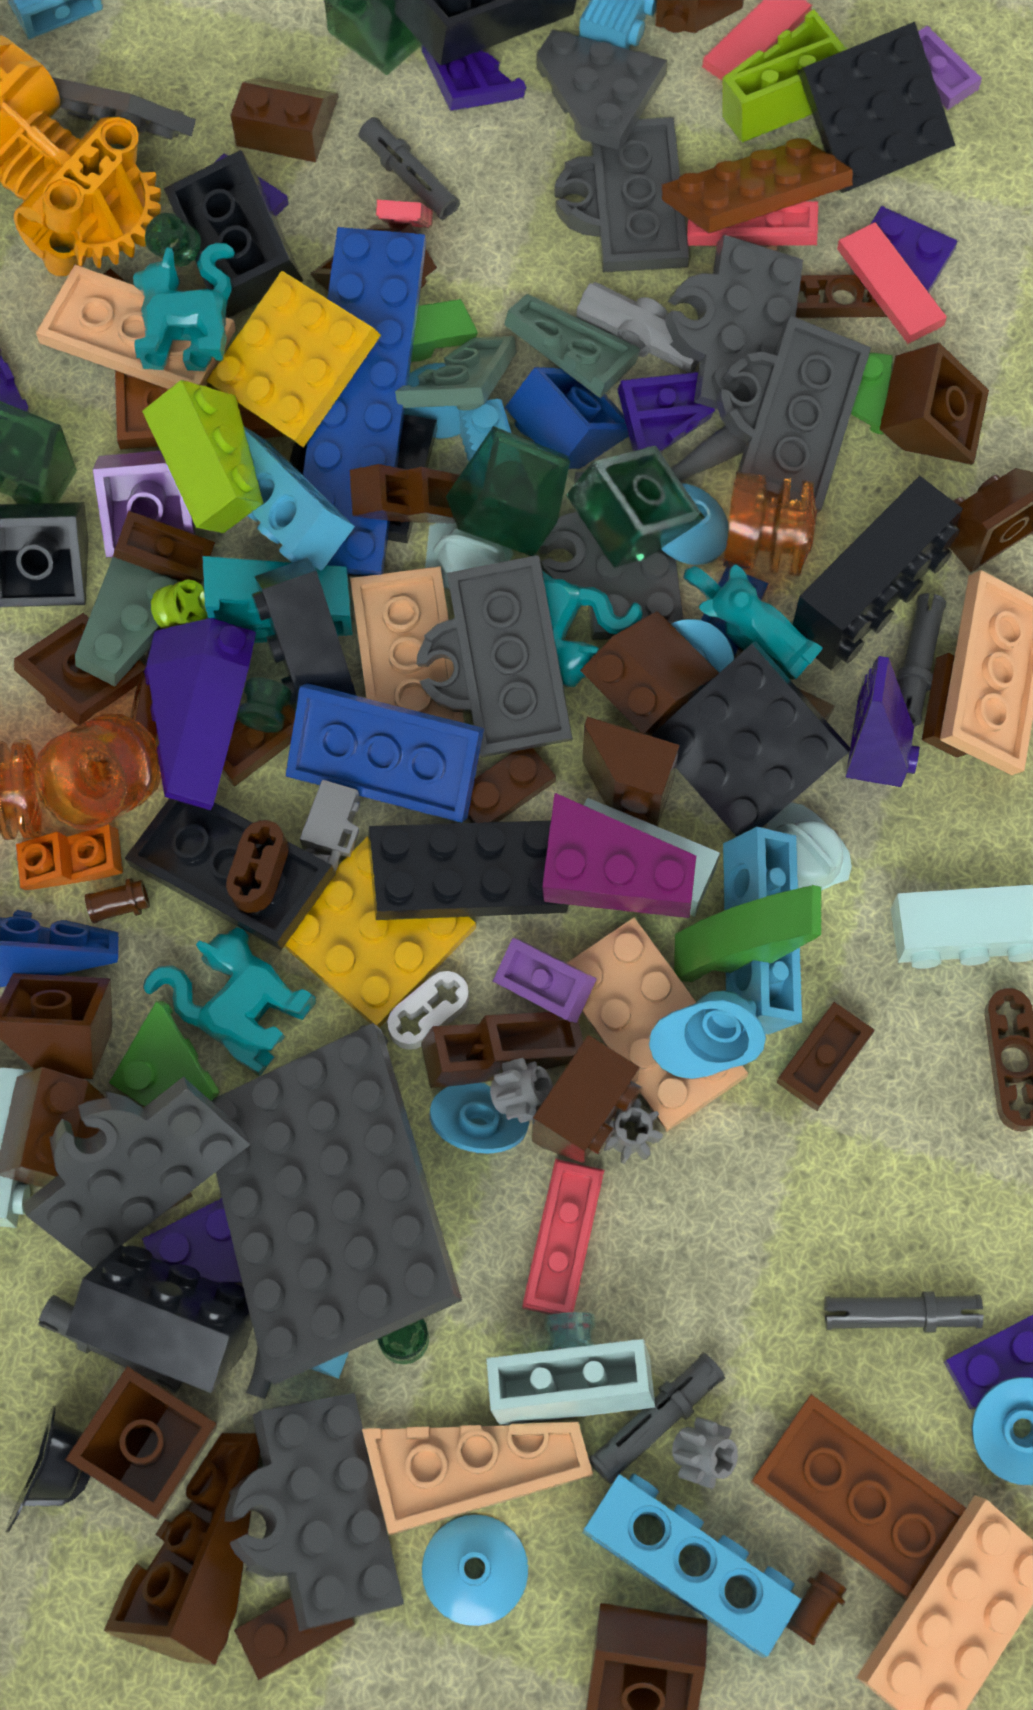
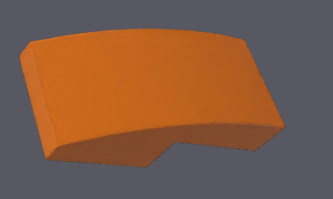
M110 824L68 837L57 831L16 844L20 888L23 890L98 880L123 873L119 832L117 828Z

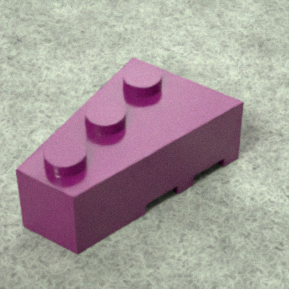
M554 793L542 886L544 902L690 918L697 856Z

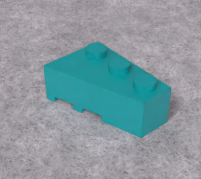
M203 556L204 598L208 619L214 618L255 631L254 643L267 642L266 637L274 633L269 618L261 621L257 613L252 594L259 592L254 576L291 563ZM326 565L322 571L314 567L317 571L337 636L353 635L347 567Z

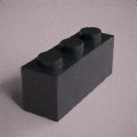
M305 558L254 576L259 592L253 593L252 598L260 620L263 621L269 618L274 634L267 636L266 639L275 663L282 661L284 663L288 676L280 680L289 705L297 703L299 688L306 683L357 696L317 571L310 560Z

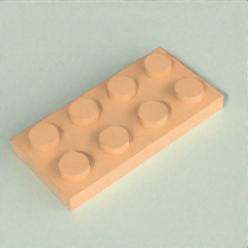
M74 265L36 332L40 344L167 389L173 387L180 380L206 386L208 383L206 380L219 363V361L212 357L206 371L187 370L183 362V351L190 347L191 341L172 340L168 362L164 370L143 369L140 358H136L134 347L136 339L145 337V327L141 314L145 298L143 293L132 284L78 265ZM227 317L226 326L224 327L227 336L225 349L236 330L234 320Z
M441 566L350 578L366 698L464 723L463 712H454L439 706L425 692L420 683L421 680L426 678L436 682L448 680L454 671L453 662L446 658H440L435 660L429 667H419L416 664L417 654L425 638L424 635L437 624L449 620Z
M979 570L968 577L940 740L1010 775L1025 771L1033 721V597L983 570Z
M635 917L567 962L597 978L582 1013L607 1047L640 1067L638 1081L636 1082V1084L642 1087L640 1095L652 1112L657 1111L659 1113L657 1119L666 1131H669L748 1077V1072L743 1065L708 1077L695 1079L677 1077L663 1070L653 1059L649 1042L654 1026L661 1018L671 1012L693 1005L696 1001Z
M975 1495L856 1678L894 1710H967L1033 1605V1539L987 1499Z

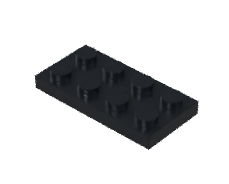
M170 798L125 857L130 867L279 950L283 949L336 874L331 864L288 842V855L271 903L261 911L254 913L244 912L233 903L228 894L226 882L244 830L253 822L215 802L210 811ZM267 838L264 844H256L260 858L265 846L274 845L271 838ZM255 876L250 887L241 888L245 896L249 894L251 889L260 888Z
M551 820L369 826L368 844L375 920L567 913L569 907L567 904L544 902L542 886Z

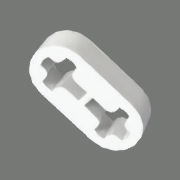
M451 971L439 972L430 977L395 1006L390 1012L387 1021L389 1036L392 1041L400 1048L408 1050L417 1049L422 1046L421 1042L433 1026H447L462 1014L469 1001L468 985L464 978ZM443 985L446 989H451L454 986L458 988L455 992L456 1003L451 1004L445 1000L434 1009L431 1007L439 998L437 990L439 986ZM422 1012L427 1014L418 1022L419 1034L414 1036L409 1031L403 1035L399 1033L402 1028L400 1022L402 1017L406 1016L408 1019L413 1020Z

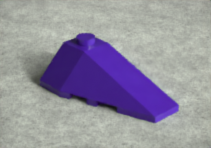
M209 618L154 632L144 674L146 685H150L152 697L150 711L152 721L156 722L159 740L157 754L164 797L211 811L250 666L256 636L255 631Z
M878 656L872 668L868 670V674H865L858 694L850 745L852 750L849 752L845 778L901 787L907 773L915 774L920 747L912 745L914 726L889 657Z

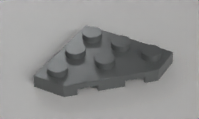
M553 29L536 54L538 71L543 78L547 77L552 85V94L564 113L570 114L574 121V129L580 139L616 150H621L667 71L666 59Z

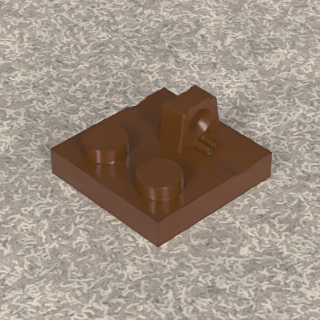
M84 613L14 658V671L45 697L48 706L58 714L63 712L78 726L136 687L139 677L144 672L146 666L138 660L115 687L76 667L75 653L89 619Z

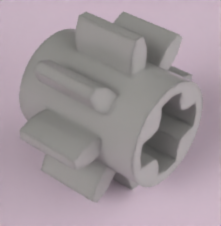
M523 1057L502 1063L503 1072L495 1074L494 1080L491 1083L490 1094L492 1102L501 1114H506L508 1120L517 1117L520 1123L531 1121L553 1088L551 1078L543 1067L537 1066L536 1062L526 1064Z
M640 1099L635 1100L627 1113L618 1109L614 1116L616 1120H611L609 1123L615 1130L603 1150L608 1151L615 1148L618 1152H621L620 1159L623 1164L635 1152L644 1161L648 1159L651 1153L646 1141L658 1143L663 1136L659 1131L653 1130V1122L659 1113L655 1111L647 1114V1112L640 1109ZM627 1122L635 1123V1131L639 1133L634 1141L626 1138L627 1130L623 1129Z
M696 1417L694 1428L685 1427L681 1429L676 1435L672 1447L674 1461L679 1466H682L678 1476L711 1489L715 1486L716 1478H727L734 1471L738 1460L737 1446L732 1440L728 1439L732 1432L731 1428L719 1425L717 1422Z

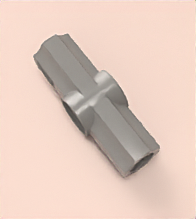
M597 282L590 283L587 286L577 307V318L641 348L638 355L640 357L647 356L650 353L688 373L695 370L699 364V361L682 356L670 345L673 340L665 321L668 312L660 303L646 297H641L634 301Z

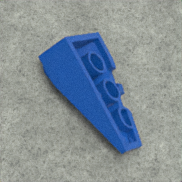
M16 910L12 917H0V988L7 986L13 973L57 976L118 963L119 932L67 920L56 921L51 924L50 928L40 926L38 921L32 919L31 912Z

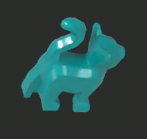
M215 243L209 245L200 254L197 263L200 274L214 285L213 290L177 291L180 279L175 269L172 248H166L162 261L151 262L144 270L134 273V286L145 297L141 308L145 337L136 339L134 342L136 358H140L143 369L164 370L168 362L172 340L191 341L190 347L183 351V362L187 370L206 371L212 357L216 361H223L227 340L224 328L226 326L225 314L232 287L230 278L215 266V262L221 259L232 258L235 254L232 247L223 243Z
M734 564L730 568L728 581L722 588L707 573L696 566L685 570L683 578L689 584L699 589L707 598L706 601H703L698 606L702 613L726 621V635L743 651L756 641L789 679H797L823 649L819 644L806 639L774 606L760 601L756 588L748 581L746 573L738 565Z
M543 572L562 682L566 687H576L581 679L586 677L580 670L599 651L598 647L586 642L565 641L568 630L581 606H592L598 624L610 634H618L639 622L643 616L642 607L638 603H633L624 616L618 617L613 612L607 594L595 587H581L563 579H553Z
M239 927L226 934H218L208 944L200 940L196 943L197 948L203 953L201 957L203 963L211 967L212 970L231 976L225 986L203 1007L193 1003L192 983L184 970L173 965L159 966L148 974L143 985L146 994L154 993L164 984L171 985L173 988V1007L176 1014L184 1022L197 1026L214 1040L224 1045L237 1062L258 1076L262 1075L274 1059V1056L268 1051H272L285 1038L284 1034L274 1026L265 1029L258 1025L266 1011L272 1008L296 1019L303 1020L316 1004V997L304 989L295 992L291 991L270 964L255 957L249 947V935Z

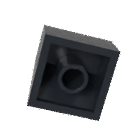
M85 503L0 504V607L85 605L88 562V532Z

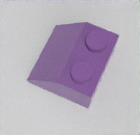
M161 451L98 456L93 467V475L106 557H112L128 510L195 534V524Z

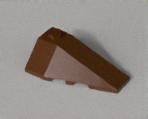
M221 1433L186 1487V1496L191 1501L184 1512L176 1516L171 1523L166 1519L155 1534L164 1541V1544L147 1570L141 1565L135 1564L120 1591L104 1628L105 1632L181 1662L216 1665L221 1651L227 1644L229 1631L237 1613L244 1562L234 1553L230 1542L248 1534L252 1511L249 1510L244 1517L237 1521H225V1510L231 1496L229 1492L243 1477L258 1470L260 1449L256 1433Z

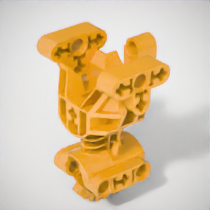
M0 35V183L5 189L11 190L17 198L24 200L14 212L15 226L21 238L33 253L43 259L45 268L56 276L69 275L74 265L82 267L87 257L93 258L97 268H101L102 257L108 256L114 265H118L120 251L133 258L135 255L134 243L142 247L147 246V233L155 234L157 225L155 219L160 218L161 205L158 203L160 202L161 188L154 187L156 185V172H142L136 166L139 137L137 128L131 121L125 118L104 117L99 119L82 139L73 136L69 129H64L57 120L51 119L60 107V96L55 82L47 69L8 38ZM113 144H121V145L125 146L126 148H124V149H115V148L111 147L110 145H113ZM58 246H65L70 248L71 251L67 253H59L55 251L54 248Z

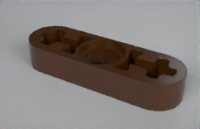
M801 275L799 291H802L807 299L803 303L797 302L795 318L887 316L869 291L867 292L868 302H862L866 287L857 275ZM819 290H825L823 303H819ZM840 290L848 291L854 296L855 301L846 305L839 304L832 298V294Z
M1004 988L993 994L984 1012L997 1112L1000 1120L1008 1128L1015 1131H1028L1033 1128V1110L1026 1115V1119H1021L1019 1111L1010 1110L1009 1105H1012L1017 1099L1016 1084L1006 1087L1005 1082L1021 1083L1030 1079L1032 1085L1025 1084L1023 1086L1022 1096L1025 1104H1033V1008L1029 998L1023 992L1013 988ZM1004 1001L1010 1003L1011 1009L1019 1010L1020 1014L1013 1020L1014 1035L999 1039L998 1034L1005 1035L1008 1031L1006 1016L1002 1014L997 1015L996 1011L1000 1010ZM1024 1032L1025 1037L1016 1034ZM1007 1048L1021 1050L1028 1060L1027 1069L1022 1072L1008 1070L1002 1063V1051Z

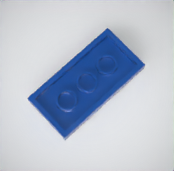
M306 683L299 688L285 776L320 785L322 780L356 789L359 792V796L462 823L468 818L484 728Z

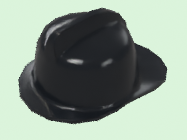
M52 1406L37 1461L14 1507L6 1527V1533L13 1527L23 1506H62L74 1500L86 1488L91 1477L66 1460L83 1432L54 1420L56 1406Z

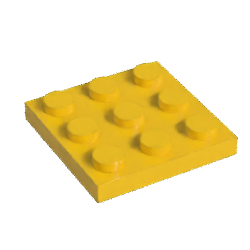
M281 271L225 352L223 361H219L206 381L219 391L235 395L239 405L304 448L381 335L367 323L284 271Z
M367 836L352 851L351 856L346 857L338 865L335 876L284 948L370 1024L374 1023L380 1028L388 1020L389 1014L395 1006L420 987L476 929V922L470 917L375 920Z

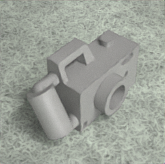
M322 780L300 837L302 848L331 864L335 872L340 855L351 856L360 832L359 828L352 824L354 816L360 807L358 790ZM351 834L347 848L343 847L347 835Z

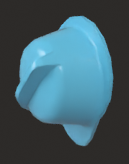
M725 990L713 991L702 996L695 1004L671 1012L661 1018L651 1031L649 1047L653 1059L663 1070L677 1077L689 1079L708 1077L756 1060L764 1050L766 1035L762 1023L756 1017L757 1006L754 1000H745L738 994Z

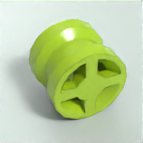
M187 579L174 585L159 588L153 594L151 600V612L156 623L165 629L207 619L203 586L194 580Z

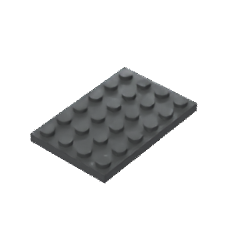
M371 1023L212 1100V1103L246 1132L251 1144L216 1172L267 1381L278 1384L462 1301L383 1032L376 1024Z

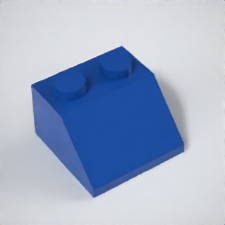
M534 367L504 407L516 420L514 422L516 428L523 435L532 438L542 450L541 455L543 459L556 469H581L629 437L623 413L606 394L599 398L561 368Z

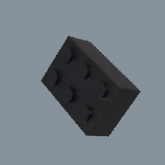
M242 150L164 188L196 264L200 254L209 245L223 243L229 245L234 250L235 254L232 258L221 259L215 262V266L222 270L231 280L232 291L227 301L225 314L227 318L260 303L281 271H284L299 282L304 281L258 176ZM203 278L207 289L213 290L214 285Z
M120 1245L82 1278L66 1336L212 1393L242 1358L253 1325L243 1287L228 1282L219 1284L200 1276L199 1271L191 1266L184 1264L171 1265L155 1259L150 1251L142 1247Z

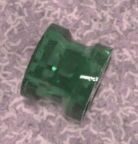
M165 212L159 214L148 224L145 232V243L149 251L163 259L166 248H171L170 244L175 243L177 239V243L172 247L176 267L188 265L199 253L201 242L197 230L173 213Z
M248 679L244 688L247 699L238 709V720L245 726L257 731H281L285 722L282 711L283 707L290 703L291 690L282 683L272 679Z
M424 1319L377 1339L384 1356L391 1362L400 1365L412 1364L422 1358L428 1349L430 1340L427 1324Z

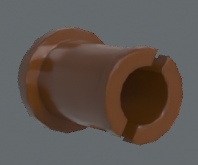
M130 878L126 879V885L92 894H85L86 908L91 922L98 923L101 920L134 912L136 916L141 915L142 909L150 907L144 882L142 880L134 882Z
M819 1570L814 1579L810 1576L807 1579V1582L811 1585L786 1625L787 1628L813 1646L838 1604L844 1606L846 1602L842 1597L847 1588L821 1570Z

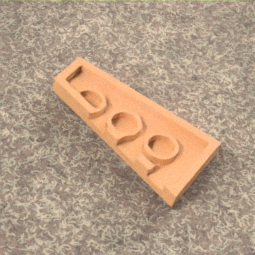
M578 1422L525 1423L501 1426L462 1425L460 1427L362 1429L389 1536L593 1476Z

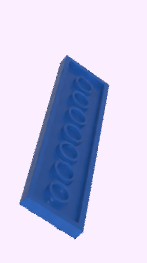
M337 227L327 299L373 327L381 336L308 440L303 476L355 526L327 563L329 566L347 567V573L352 575H382L384 572L390 521L352 516L349 470L376 464L396 468L398 465L405 408H403V405L397 404L395 391L403 385H408L426 250L425 234Z

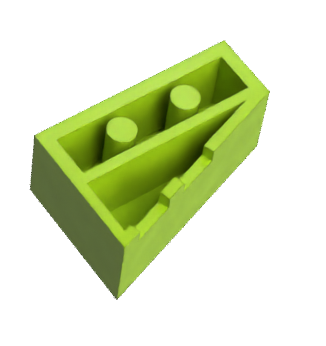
M815 9L805 15V22L791 32L786 29L778 35V43L765 53L758 50L722 78V117L741 143L812 115L797 70L847 50Z
M180 380L142 411L196 528L225 533L263 504L235 395Z

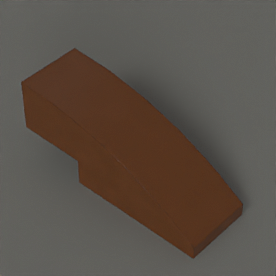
M382 464L349 470L352 516L416 523L462 524L478 522L475 478L425 467L406 470Z
M552 1012L485 1015L479 1024L433 1026L421 1042L430 1088L493 1081L495 1074L503 1072L502 1063L522 1057L526 1064L536 1062L537 1066H541L545 1070L568 1064L582 1045L583 1038L579 1021L574 1023Z

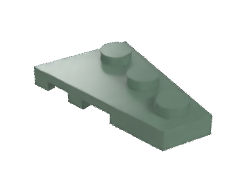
M526 294L508 310L504 323L507 328L599 398L636 364L641 349L529 294Z
M515 336L470 339L444 357V367L437 370L427 369L419 374V385L416 387L403 385L396 390L397 404L403 405V408L456 406L459 410H472L484 405L517 353Z
M112 557L75 653L76 667L115 687L150 648L154 632L163 629L156 623L151 612L153 594L159 588L174 585L178 581Z

